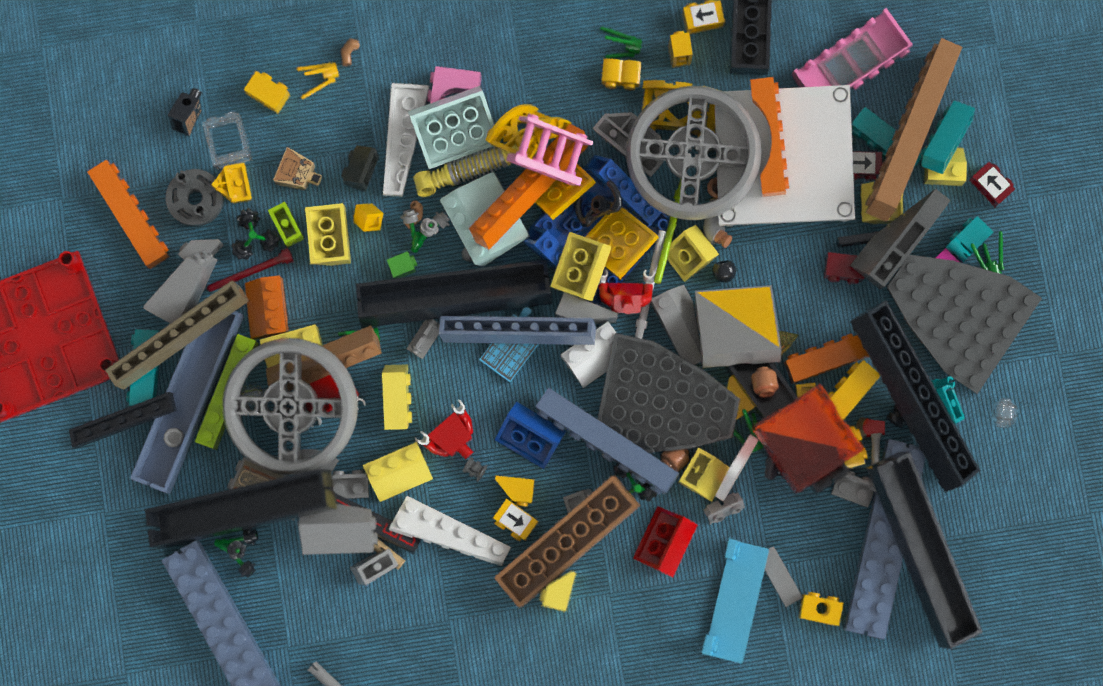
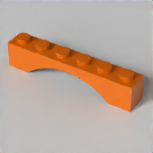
M773 77L751 79L752 101L765 116L772 135L770 157L766 167L760 174L763 197L785 195V189H789L788 177H784L783 171L787 170L786 158H782L781 152L785 151L784 139H780L779 132H783L782 120H778L777 113H781L780 101H776L775 94H779L778 82H774Z

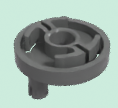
M200 169L177 172L166 191V205L171 215L180 223L191 227H199L212 222L220 214L224 204V196L211 186L216 178ZM194 192L202 194V201L198 205H191L189 203V196Z

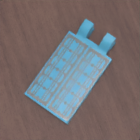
M525 307L519 317H529L532 314V310ZM491 343L479 360L511 383L539 344Z

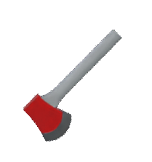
M861 417L856 424V429L860 430L862 438L870 436L872 438L871 465L879 462L880 440L882 435H885V421ZM871 480V490L876 491Z

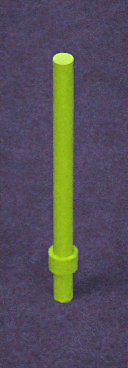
M680 179L678 189L675 190L673 197L674 202L677 203L680 202L682 179ZM671 216L654 277V282L657 284H661L678 219Z

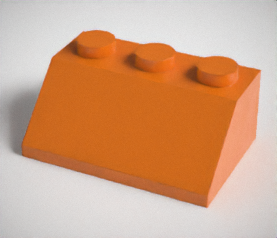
M280 275L261 277L245 283L246 296L249 300L247 302L251 339L268 338L289 332L283 278Z

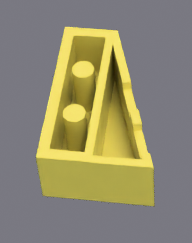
M408 364L385 365L382 372L384 429H408L409 423H412V412H409V404H411L412 398L411 393L408 392V385H411Z

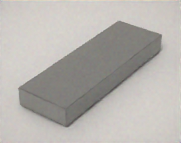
M774 546L769 548L765 572L784 606L787 607L803 597Z

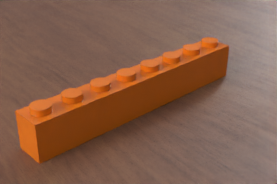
M569 124L564 129L575 135L576 133L585 135L583 130L572 124ZM559 135L545 149L542 159L544 160L543 164H551ZM566 139L559 162V170L565 171L568 168L575 145L574 141ZM582 145L580 155L589 145ZM526 169L471 225L469 229L475 242L490 250L556 179Z

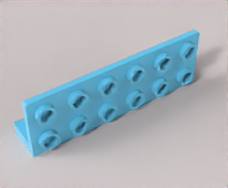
M729 538L725 553L727 560L709 635L706 634L702 654L743 663L769 549Z

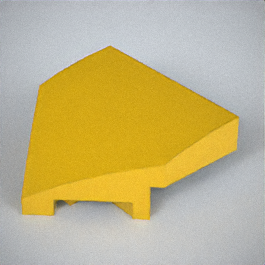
M245 163L224 166L211 186L232 203L251 201L252 197Z

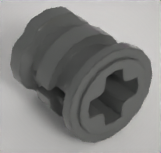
M470 457L462 472H468L469 476L476 477V481L479 482L486 472L488 465L482 466L481 462H476L473 457Z

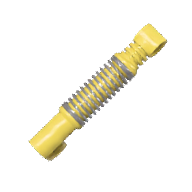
M514 144V145L511 147V148H514V149H516V150L518 149V147L516 146V144ZM493 146L489 150L486 148L485 151H478L477 154H470L469 157H462L461 160L457 159L453 163H446L441 170L437 169V172L435 170L432 173L430 171L418 172L413 177L418 196H431L436 192L437 187L438 189L441 188V185L445 187L446 184L451 186L461 184L460 178L465 182V179L469 181V178L473 180V176L477 178V175L481 177V173L485 175V172L489 174V170L493 172V169L497 171V167L501 169V166L504 168L511 165V162L506 161L509 152Z

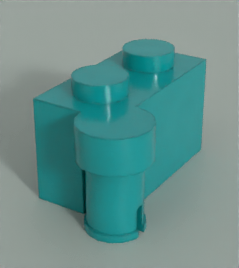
M978 216L973 220L969 218L962 225L964 229L960 233L956 231L949 238L951 242L945 247L950 253L953 252L962 263L973 253L972 243L977 249L993 233Z
M948 376L940 380H931L954 424L965 419L954 389L952 390L955 387V382L949 383V381L954 379Z

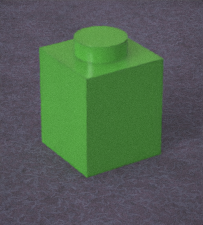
M408 251L387 259L394 279L416 272L414 267L418 266L414 255L410 256Z

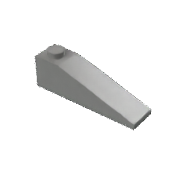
M678 286L652 298L650 304L678 356L694 365L701 362L700 340L694 305L685 286Z

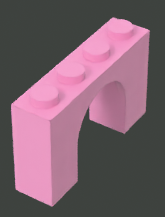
M436 66L435 72H431L430 83H433V87L428 92V101L433 103L444 99L452 93H461L480 86L481 72Z

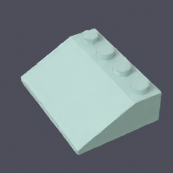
M480 86L408 111L429 169L493 146L486 141L489 129L493 128L494 123Z
M491 172L461 186L440 199L474 264L479 266L487 265L530 237L519 218L490 250L475 242L469 228L504 192L495 172Z

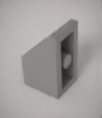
M218 239L191 240L189 243L186 242L182 245L178 255L183 260L199 251H207L214 256L224 245Z
M390 548L366 557L351 566L350 569L358 584L367 585L399 565Z

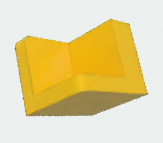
M372 203L356 205L353 222L364 232L381 230L383 212Z

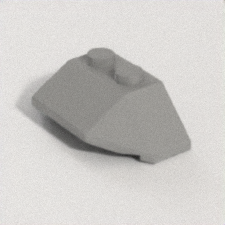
M632 112L604 114L593 127V130L626 158L628 137L637 116ZM649 127L643 139L661 140V136ZM653 146L650 152L657 154L660 152V147ZM641 159L644 173L650 177L663 164V161Z

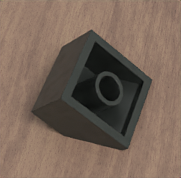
M356 145L355 149L350 151L348 157L349 165L344 167L341 175L345 185L366 192L379 159L375 148Z

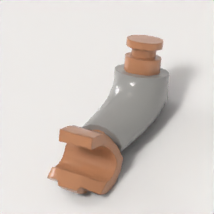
M717 177L711 179L708 183L707 190L713 197V199H710V202L718 199ZM718 215L704 220V234L711 244H722L721 246L724 248L729 246L732 236L727 235L724 226H719Z

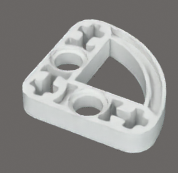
M751 434L749 435L729 468L715 497L722 501L725 500L759 440Z

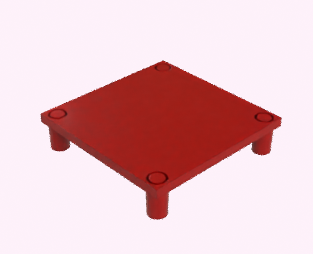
M78 250L72 253L64 251L57 259L0 280V423L111 380L105 370L120 359Z

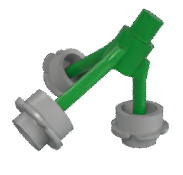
M414 209L403 211V215L400 218L403 219L404 224L410 225L411 237L413 238L411 242L412 252L417 253L427 237L437 234L439 225L443 229L447 225L449 226L448 221L450 219L443 212L440 214L436 212L432 220L429 218L423 219V223L420 224L421 232H416L414 222L418 221L417 215L419 213L414 212Z

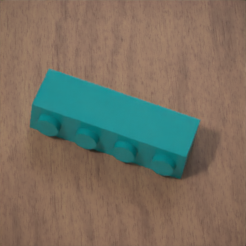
M955 100L950 107H946L943 115L944 119L939 120L936 126V133L931 134L928 147H924L921 152L920 158H923L922 167L940 174L944 173L973 121L975 108Z
M864 107L851 124L852 135L858 139L862 138L872 150L876 149L882 152V157L886 160L887 157L885 155L889 146L893 143L892 138L896 130L868 108ZM922 149L920 150V153H919V155H918V158H917V160H916V163H915L914 167L916 166V164H917V163L920 161V159H921V158H920V155H921Z
M135 329V334H132L131 344L134 346L133 350L160 331ZM159 365L130 385V391H127L126 401L129 403V406L157 397Z

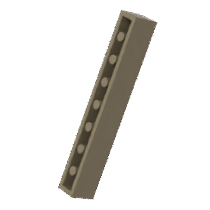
M233 281L229 282L105 370L114 386L124 390L249 301L238 284Z

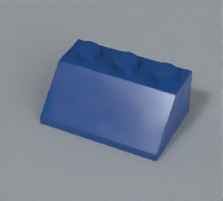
M516 402L507 414L495 440L542 469H545L566 431L558 429L552 422L543 419L537 413Z

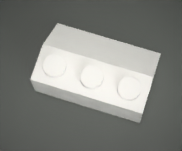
M609 322L596 329L595 345H574L561 354V358L583 388L607 372L614 334L616 333Z

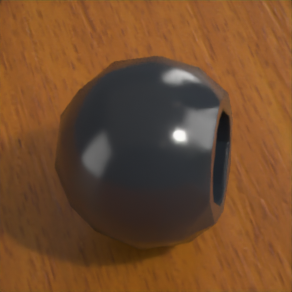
M730 260L717 262L712 268V274L717 281L727 283L735 278L736 266Z

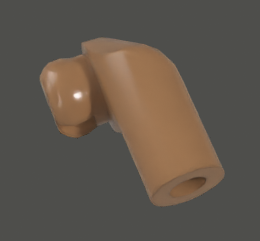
M349 39L342 47L341 57L343 66L352 65L351 52L359 48L358 40Z
M413 201L410 204V208L414 209V212L419 213L417 215L418 221L414 222V225H416L423 218V206L418 201Z

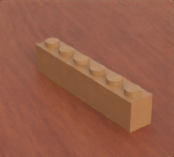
M372 326L322 345V347L333 353L346 368L382 353L379 338ZM302 355L303 381L309 384L330 375L320 363ZM291 362L287 364L289 372H293L295 369ZM280 363L266 369L268 386L280 379ZM291 382L287 383L289 391L294 390V385Z

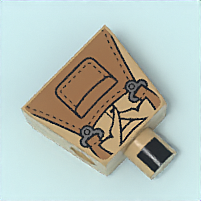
M287 147L273 181L280 186L306 190L309 183L319 186L322 175L314 172L315 165L312 161Z

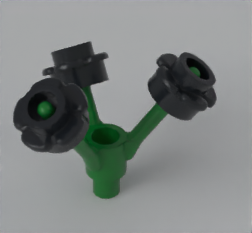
M256 529L243 530L242 537L229 540H215L214 545L219 547L220 550L226 551L229 557L241 566L238 569L241 577L246 576L249 578L256 571L254 568L255 563L252 564L250 560L244 563L241 560L245 555L246 546L240 542L245 541L246 545L252 544L254 546L256 541L259 540Z

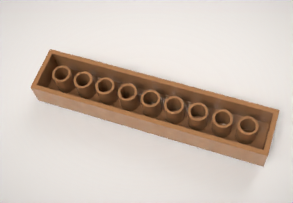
M941 38L938 44L934 43L931 51L928 52L924 60L926 63L918 75L919 80L912 89V97L909 98L905 106V114L902 115L898 123L900 126L893 135V143L886 152L885 156L887 158L879 169L880 175L876 178L872 186V194L869 195L865 203L868 206L865 213L887 222L897 209L962 50L961 46Z

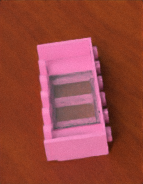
M886 8L881 15L875 19L871 18L862 28L855 29L850 36L844 40L843 38L840 39L835 46L829 50L825 49L821 52L820 56L806 62L804 67L799 70L795 69L792 77L799 87L850 85V89L854 88L856 90L864 84L863 81L868 77L870 79L874 78L880 73V69L883 67L887 69L895 63V59L898 57L902 59L908 55L913 44Z

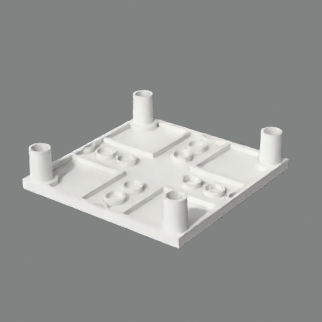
M850 85L780 88L779 94H775L776 101H780L781 113H777L778 120H782L783 132H779L780 139H784L785 151L781 152L782 158H786L787 170L783 171L784 177H788L789 189H785V195L767 197L762 195L760 174L766 167L772 147V135L769 124L760 109L753 103L751 90L723 91L737 100L754 120L760 135L762 157L757 178L750 191L737 205L718 215L719 226L731 227L734 225L818 221L846 222L855 220ZM715 106L716 135L721 145L746 147L744 134L737 121L728 112ZM730 152L728 153L727 158L729 160H735L738 154L736 152ZM723 165L718 167V198L725 195L735 186L744 171V167Z

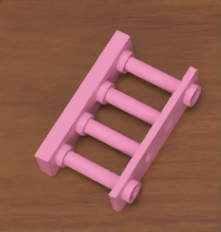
M532 114L519 116L520 121L527 123L519 151H516V154L508 153L506 161L566 184L580 186L582 178L575 176L576 165L582 145H592L593 141L588 140L584 134L576 133L575 135L539 121L538 116ZM535 126L543 129L536 155L533 159L527 158L528 154L526 152ZM550 133L559 135L551 164H543L544 160L542 159ZM566 139L574 141L575 145L568 168L564 172L559 170V162Z

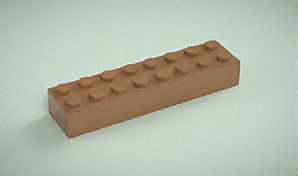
M612 476L494 578L519 608L524 607L641 505L616 476Z

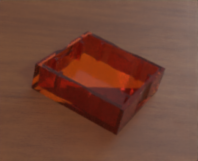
M821 384L810 389L795 401L771 414L752 428L795 494L865 450L850 427L842 420L836 406Z

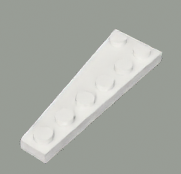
M392 83L383 188L384 196L403 197L417 141V135L408 111L426 105L429 85Z
M406 496L389 528L392 532L411 538H420L424 542L439 544L443 548L458 550L462 554L474 556L475 558L502 566L511 548Z

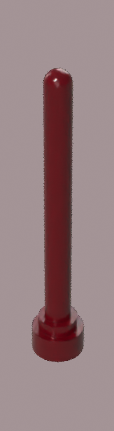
M289 248L281 250V253H278L279 256L208 285L207 291L213 292L231 281H239L279 263L289 264L294 262Z

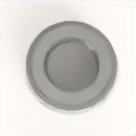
M170 428L165 432L164 442L169 447H178L183 443L184 433L180 429Z

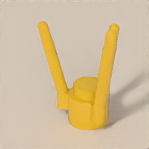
M335 62L297 68L298 71L311 70L304 72L305 76L322 73L324 79L328 78L327 81L308 91L301 98L304 99L328 84L336 82L335 78L339 77Z

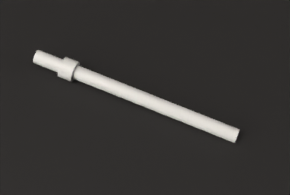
M658 231L659 238L656 240L649 276L653 275V270L656 274L666 231ZM650 303L645 307H641L640 316L635 325L637 327L635 337L643 338L644 329H647L648 321L646 320Z

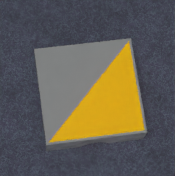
M772 285L695 291V312L697 327L700 331V351L703 368L731 366L739 363L780 362L781 343Z

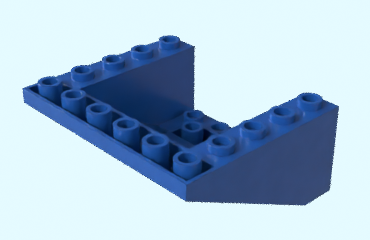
M594 155L583 167V170L596 182L580 196L582 198L584 217L591 210V202L595 196L606 195L614 198L611 189L607 186V181L612 180L620 191L622 207L657 235L659 230L667 231L670 218L646 202L635 188L632 180L612 159ZM573 202L554 220L543 212L527 230L530 237L522 242L539 258L546 260L547 264L556 271L569 232L585 237L605 215L598 217L589 227H583L576 217L575 202ZM656 241L621 279L608 270L606 283H622L653 248ZM597 287L593 301L590 302L601 306L603 303L600 300L599 287Z

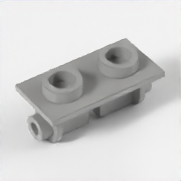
M433 319L425 320L407 347V350L423 359L439 335L440 325Z
M733 492L727 495L722 506L718 500L706 505V508L703 510L705 515L708 516L710 524L721 522L725 517L737 514L745 508L739 493L735 494Z

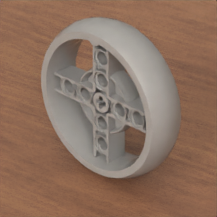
M685 86L672 89L652 100L636 118L631 128L626 148L629 175L639 194L658 211L671 217L685 220H701L715 217L737 205L753 186L760 169L762 157L760 135L748 111L728 94L704 86ZM689 102L687 125L676 130L668 141L643 139L651 123L661 113L675 105ZM708 103L722 108L737 121L744 134L746 147L721 145L718 136L706 127ZM695 111L703 113L699 119H694L692 114ZM693 130H699L701 132L698 138H692L690 136ZM653 146H659L660 152L652 154L650 149ZM673 147L680 149L676 156L669 154L670 149ZM692 149H696L697 153H699L698 155L695 154L696 157H691L689 152H692ZM711 150L718 152V156L714 159L708 157V153ZM736 152L738 156L735 160H729L727 158L728 153ZM641 159L666 161L671 172L682 179L679 203L665 198L653 188L644 173ZM720 165L744 167L740 179L729 192L712 202L698 205L701 180L710 177ZM695 168L697 173L694 176H688L687 170ZM694 187L695 193L690 196L686 195L685 189Z
M282 338L257 346L237 363L227 380L224 390L223 417L231 440L237 449L252 463L265 470L279 474L291 475L319 469L331 462L349 442L357 421L358 398L354 382L348 370L326 348L303 339ZM280 354V379L267 388L264 396L241 395L243 384L252 369L264 359ZM302 355L314 359L331 374L337 384L341 398L317 397L314 389L302 380ZM289 362L293 363L295 367L293 372H289L287 369ZM288 382L293 383V392H290L287 389ZM250 400L254 401L256 405L254 410L249 408ZM269 401L275 404L273 411L269 410L267 406ZM307 402L312 403V405H313V411H312V412L307 411V409H306V403H307ZM327 402L330 403L333 407L331 413L325 410V404ZM289 403L294 406L291 410L286 406ZM241 415H263L269 427L279 433V457L265 452L254 443L243 425ZM317 417L341 418L338 430L330 443L318 453L301 459V433L307 431L314 424ZM288 421H291L294 425L292 431L286 427ZM288 440L293 443V450H289L286 447Z

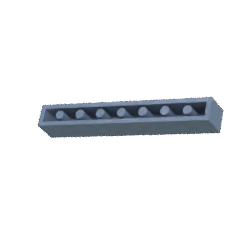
M441 316L439 335L444 343L595 345L596 325L593 318Z
M548 388L535 406L540 417L545 420L551 419L554 421L553 425L562 431L566 429L570 432L569 435L577 441L583 440L586 442L585 446L593 452L598 450L602 453V457L610 463L613 460L619 464L618 468L623 472L628 473L630 471L635 475L634 478L642 484L646 482L651 485L650 489L655 493L666 495L677 479V471L552 389Z

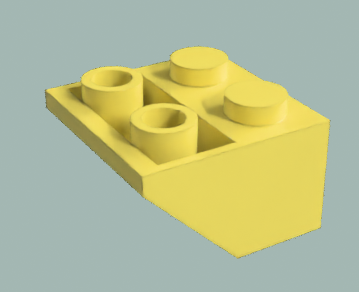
M698 448L678 483L712 502L730 467L713 455Z

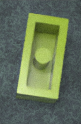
M285 202L268 210L287 247L305 239Z

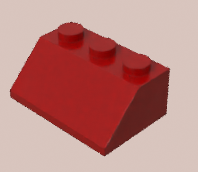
M657 506L633 559L673 577L698 524Z

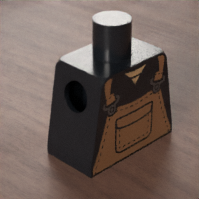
M192 88L189 94L182 92L168 114L172 130L190 136L202 110L199 101L202 95L201 91Z

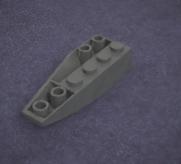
M934 189L875 234L850 267L878 289H882L951 200L937 189Z

